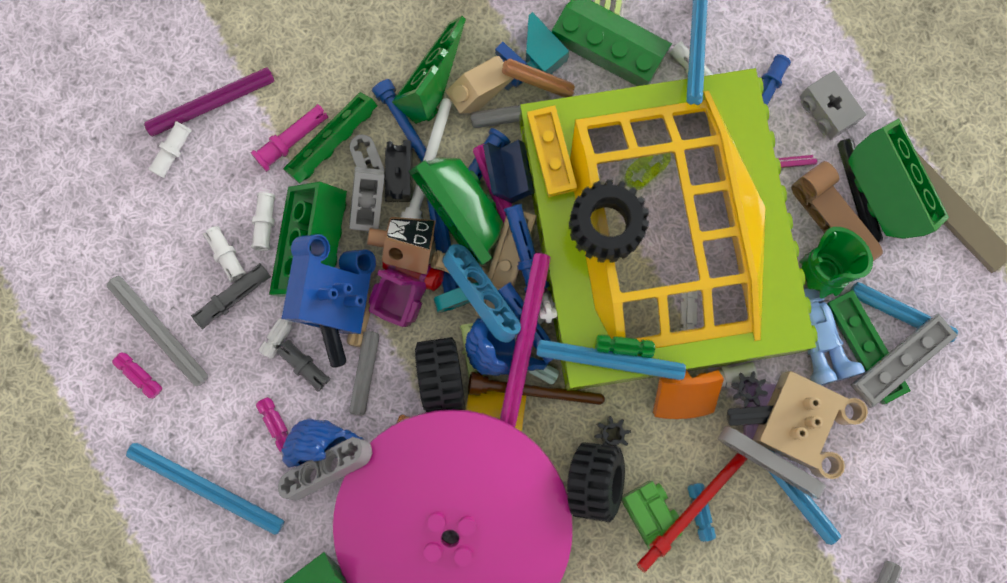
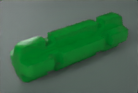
M598 335L595 349L598 352L604 353L611 351L613 354L637 356L639 354L641 357L652 358L655 353V343L650 340H641L639 342V340L614 336L612 339L608 335Z

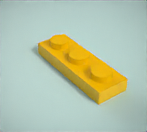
M556 106L527 112L548 198L577 191Z

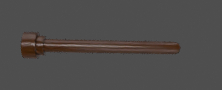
M471 371L468 395L480 396L481 393L486 394L487 391L505 393L507 382L489 380L488 376H483L480 372ZM524 384L522 393L523 396L601 405L605 402L604 395L600 393L577 390L567 391L561 388Z

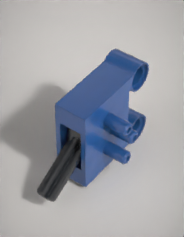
M319 234L299 236L295 238L291 245L293 260L281 319L320 328L330 366L332 368L345 365L347 360L339 333L361 334L371 273L376 267V258L370 250L346 251L339 258L340 269L321 264V261L326 259L330 252V244L326 237Z

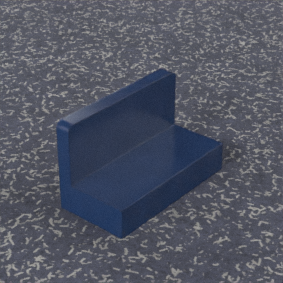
M518 139L502 148L489 142L483 145L491 191L494 196L509 203H514L535 193L524 142Z

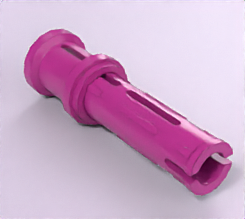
M319 104L315 105L313 109L279 136L272 135L269 137V142L259 150L250 152L251 155L266 172L269 171L270 165L280 157H286L289 153L288 149L324 120H327L329 118L328 115L323 113L324 110Z

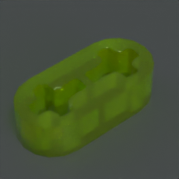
M661 154L663 156V164L657 162L652 167L649 163H651L654 156L638 158L626 170L624 176L626 185L629 188L634 187L636 190L646 187L667 168L671 160V154ZM642 169H645L646 172L641 178L643 182L640 180L634 182L631 179L633 176L632 171L637 174Z

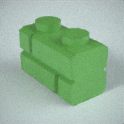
M650 480L622 496V503L648 549H650V543L658 535L662 536L679 517L674 509L670 511L667 507L665 500L668 499V496L661 484L655 485Z

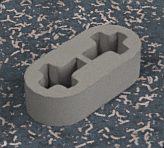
M363 134L355 136L350 142V151L356 167L367 168V164L372 163L374 169L383 170L385 179V170L373 140ZM364 143L365 146H369L366 148L369 157L363 158L361 151H355L359 149L358 144Z

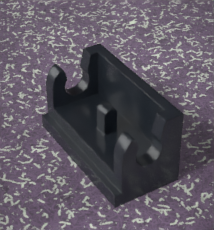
M403 140L402 145H393L392 141L387 142V147L385 148V202H411L413 178L408 172L413 168L411 140Z

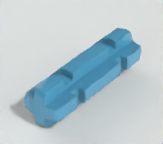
M695 483L688 486L689 497L693 501L705 489L704 484ZM707 504L695 517V523L699 526V529H697L698 536L702 542L716 539L714 527L711 526L713 521L709 504Z

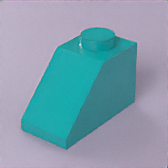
M532 12L528 17L525 62L528 66L552 75L568 61L569 50Z

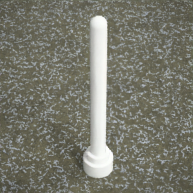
M448 98L442 99L423 161L436 158L452 105L451 100ZM417 183L410 205L406 207L405 212H401V218L423 219L420 208L424 194Z

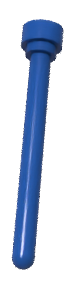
M390 79L379 82L372 88L373 94L378 101L388 106L407 139L411 140L412 147L417 156L423 162L426 147L407 116L392 103L396 97L394 84Z

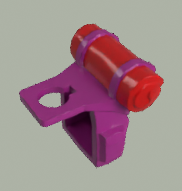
M382 262V268L385 270H378L377 275L382 278L372 289L373 291L368 301L370 305L369 312L387 322L401 327H408L416 321L423 304L421 299L426 289L435 291L441 286L444 271L432 268L430 263L428 264L427 274H422Z

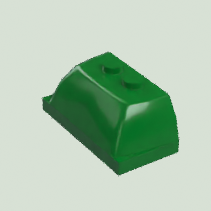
M899 118L874 131L856 146L848 159L849 165L856 177L855 184L858 190L864 193L868 201L867 207L870 214L877 218L886 236L902 239L926 236L935 232L949 219Z
M439 157L429 161L424 160L408 172L456 242L466 247L479 265H483L492 259L488 252L497 243L504 223L495 210L496 204L489 194H485L479 186L481 182L472 170L469 171L461 159Z

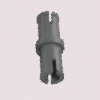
M290 340L282 344L283 349L281 347L278 348L276 353L294 368L293 372L297 376L301 375L317 392L324 387V383L327 384L330 381V377L326 376L313 363V359L309 355L305 356Z

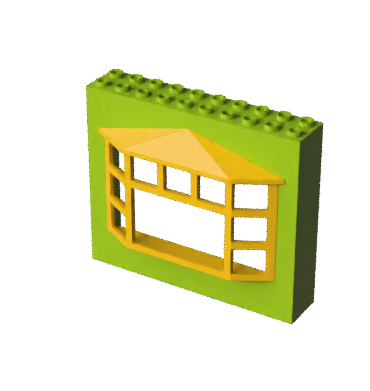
M756 68L704 76L703 99L699 105H690L686 101L688 79L520 104L519 126L522 142L526 146L535 191L532 194L534 212L537 215L536 223L542 254L549 255L551 258L546 281H549L548 291H550L557 311V318H553L558 343L595 349L598 335H608L612 339L614 336L626 338L622 304L656 298L660 333L635 339L639 340V342L641 340L653 341L655 343L653 359L683 363L686 365L687 372L799 354L816 348L815 343L818 340L817 330L814 325H811L809 316L811 313V302L808 297H805L804 293L805 275L798 265L799 247L792 237L793 219L791 214L787 213L785 205L787 191L785 186L781 185L779 177L781 164L780 160L775 158L773 149L775 146V136L773 131L769 130V108L767 104L763 103L762 94L764 86L762 78L757 75ZM555 105L574 173L577 191L548 198L527 112ZM705 112L711 136L682 140L673 116ZM662 118L671 142L639 147L630 123ZM620 125L628 149L595 154L588 129ZM713 146L720 182L691 185L684 151ZM674 153L699 281L621 293L615 262L610 263V260H605L604 263L597 262L598 258L594 256L589 259L585 256L586 252L584 250L579 251L576 248V241H572L570 237L571 229H569L572 207L576 198L581 195L582 190L587 186L592 188L593 183L599 181L597 164ZM722 191L730 227L704 232L700 231L693 196ZM599 208L591 214V223L597 232L610 236L605 208ZM732 237L739 274L710 278L703 242ZM741 284L748 314L747 320L714 325L712 289ZM701 291L704 326L702 328L670 332L667 296ZM560 360L565 389L567 391L659 377Z

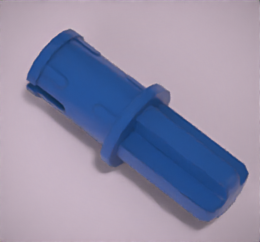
M777 54L767 73L761 76L764 86L762 94L764 104L768 105L775 90L781 87V79L791 64V60L784 55Z

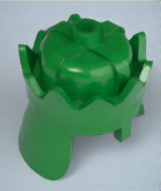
M831 227L823 234L818 247L805 254L799 263L802 264L801 269L804 272L807 287L819 291L820 298L822 299L830 294H834L835 297L838 296L849 282L867 276L873 267V256L868 245L859 235L843 227Z

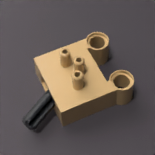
M792 371L781 373L767 406L729 408L726 418L730 426L759 424L752 439L753 441L809 468L816 477L837 479L844 472V460L837 453L821 452L834 421L841 425L861 424L867 418L868 410L865 403L860 399H848ZM848 404L854 412L851 419L845 415V407ZM826 457L831 462V468L827 473L822 469V461Z

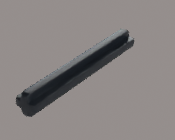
M852 138L844 139L837 144L858 217L878 243L883 241V236L878 220L870 214L867 207L868 201L864 193H861L856 187V177L848 162L856 148L854 140Z

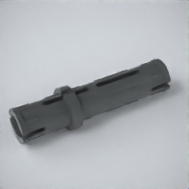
M259 263L219 295L214 294L211 297V301L193 313L191 317L201 329H204L222 314L226 315L229 313L228 309L255 290L259 285L270 279L271 275Z

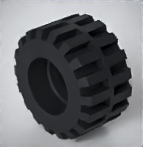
M606 180L603 185H601L600 181L595 182L592 188L587 186L582 190L581 195L574 202L569 220L570 237L572 241H576V248L579 251L584 250L586 252L585 256L589 259L594 256L598 258L597 262L604 263L605 260H610V263L617 262L619 258L622 257L624 259L632 251L634 252L646 235L645 232L649 226V221L647 220L649 211L648 208L643 207L645 200L642 196L636 197L637 190L634 187H631L630 190L624 188L625 182L620 181L618 185H613V180ZM599 208H612L618 211L625 221L624 232L612 237L600 234L591 223V214Z
M453 337L417 342L415 362L424 411L463 410L465 404L457 345Z
M582 442L578 446L571 461L567 482V500L573 517L609 523L614 519L622 501L625 483V461L621 448Z

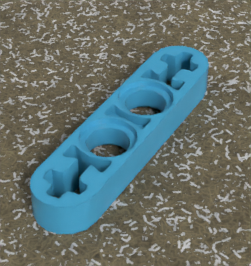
M451 245L443 256L444 266L493 336L501 342L512 341L521 329L518 318L471 252L462 245ZM467 277L475 279L479 286L472 284ZM484 300L492 302L495 309L488 307Z

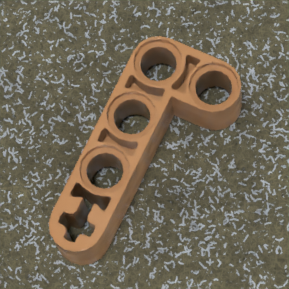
M827 161L821 162L791 186L793 194L824 233L831 227H843L859 235L868 245L874 262L882 256V247L834 187L840 180L835 167Z

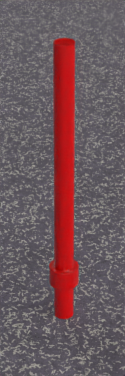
M737 453L662 536L658 535L650 543V549L636 563L642 572L645 573L659 557L663 558L670 551L673 541L746 462V457Z

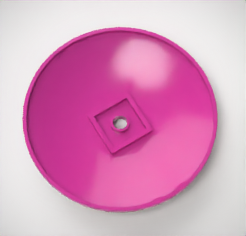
M436 410L406 418L375 437L370 442L372 454L368 463L344 477L334 509L333 537L337 560L347 583H560L565 573L572 547L573 527L572 515L563 481L549 457L532 439L514 426L498 418L468 410ZM446 530H454L458 533L459 540L454 544L446 543L442 538V534Z

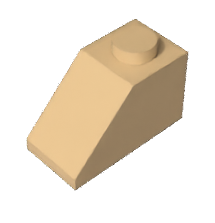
M495 56L465 72L445 91L460 114L479 111L514 79L502 73L504 62L500 56Z

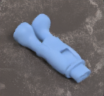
M805 288V297H808L811 302V313L809 314L811 325L815 326L818 340L815 343L816 348L808 350L813 366L810 380L823 386L865 373V369L860 362L849 361L842 347L844 343L838 335L833 313L827 303L823 302L825 298L821 299L817 290ZM829 352L833 370L829 367L824 353Z

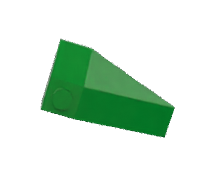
M463 16L448 23L392 101L415 124L426 120L429 122L438 113L439 109L437 106L443 99L466 19Z

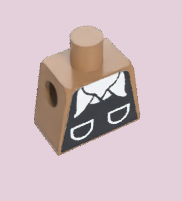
M391 217L387 231L374 228L369 229L367 245L382 247V261L386 264L427 274L436 221Z

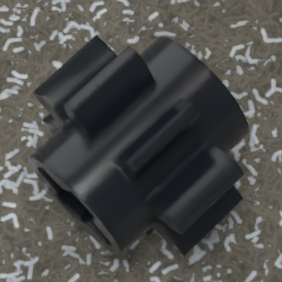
M755 371L751 373L750 377H745L742 373H739L740 383L731 384L733 389L738 390V393L733 396V400H738L739 398L743 400V407H747L748 402H754L756 406H760L758 397H767L768 392L761 390V386L766 383V380L758 381L755 378ZM747 383L750 387H756L754 396H751L750 393L743 394L744 384Z
M608 416L607 425L602 423L596 424L601 431L594 438H601L603 441L602 445H628L624 437L625 434L631 433V430L623 429L624 419L613 423V418ZM616 427L618 440L612 439L608 441L609 434L606 432V429Z

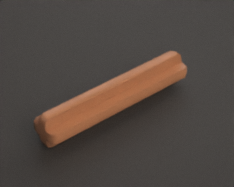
M508 59L503 63L502 73L504 75L564 98L571 97L574 94L575 85L569 81L513 59Z

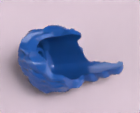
M477 318L471 330L467 333L465 343L470 365L482 375H509L516 344L515 338L506 343L499 341L493 336L483 320ZM530 357L527 370H544L548 363L545 364L544 360Z
M308 418L292 427L286 437L283 449H281L282 461L290 468L293 466L297 467L308 460H325V451L352 437L364 439L350 430H343L328 420Z

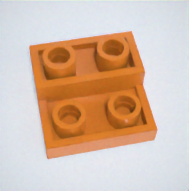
M686 370L685 377L682 380L660 378L653 408L654 416L665 419H688L714 413L724 380L719 370L710 373H700L691 378Z

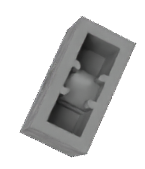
M835 70L808 86L800 95L803 108L808 113H812L817 121L818 129L822 134L827 135L830 140L853 127L866 116V113Z
M355 167L349 219L350 229L369 231L370 228L379 229L384 184L383 170Z

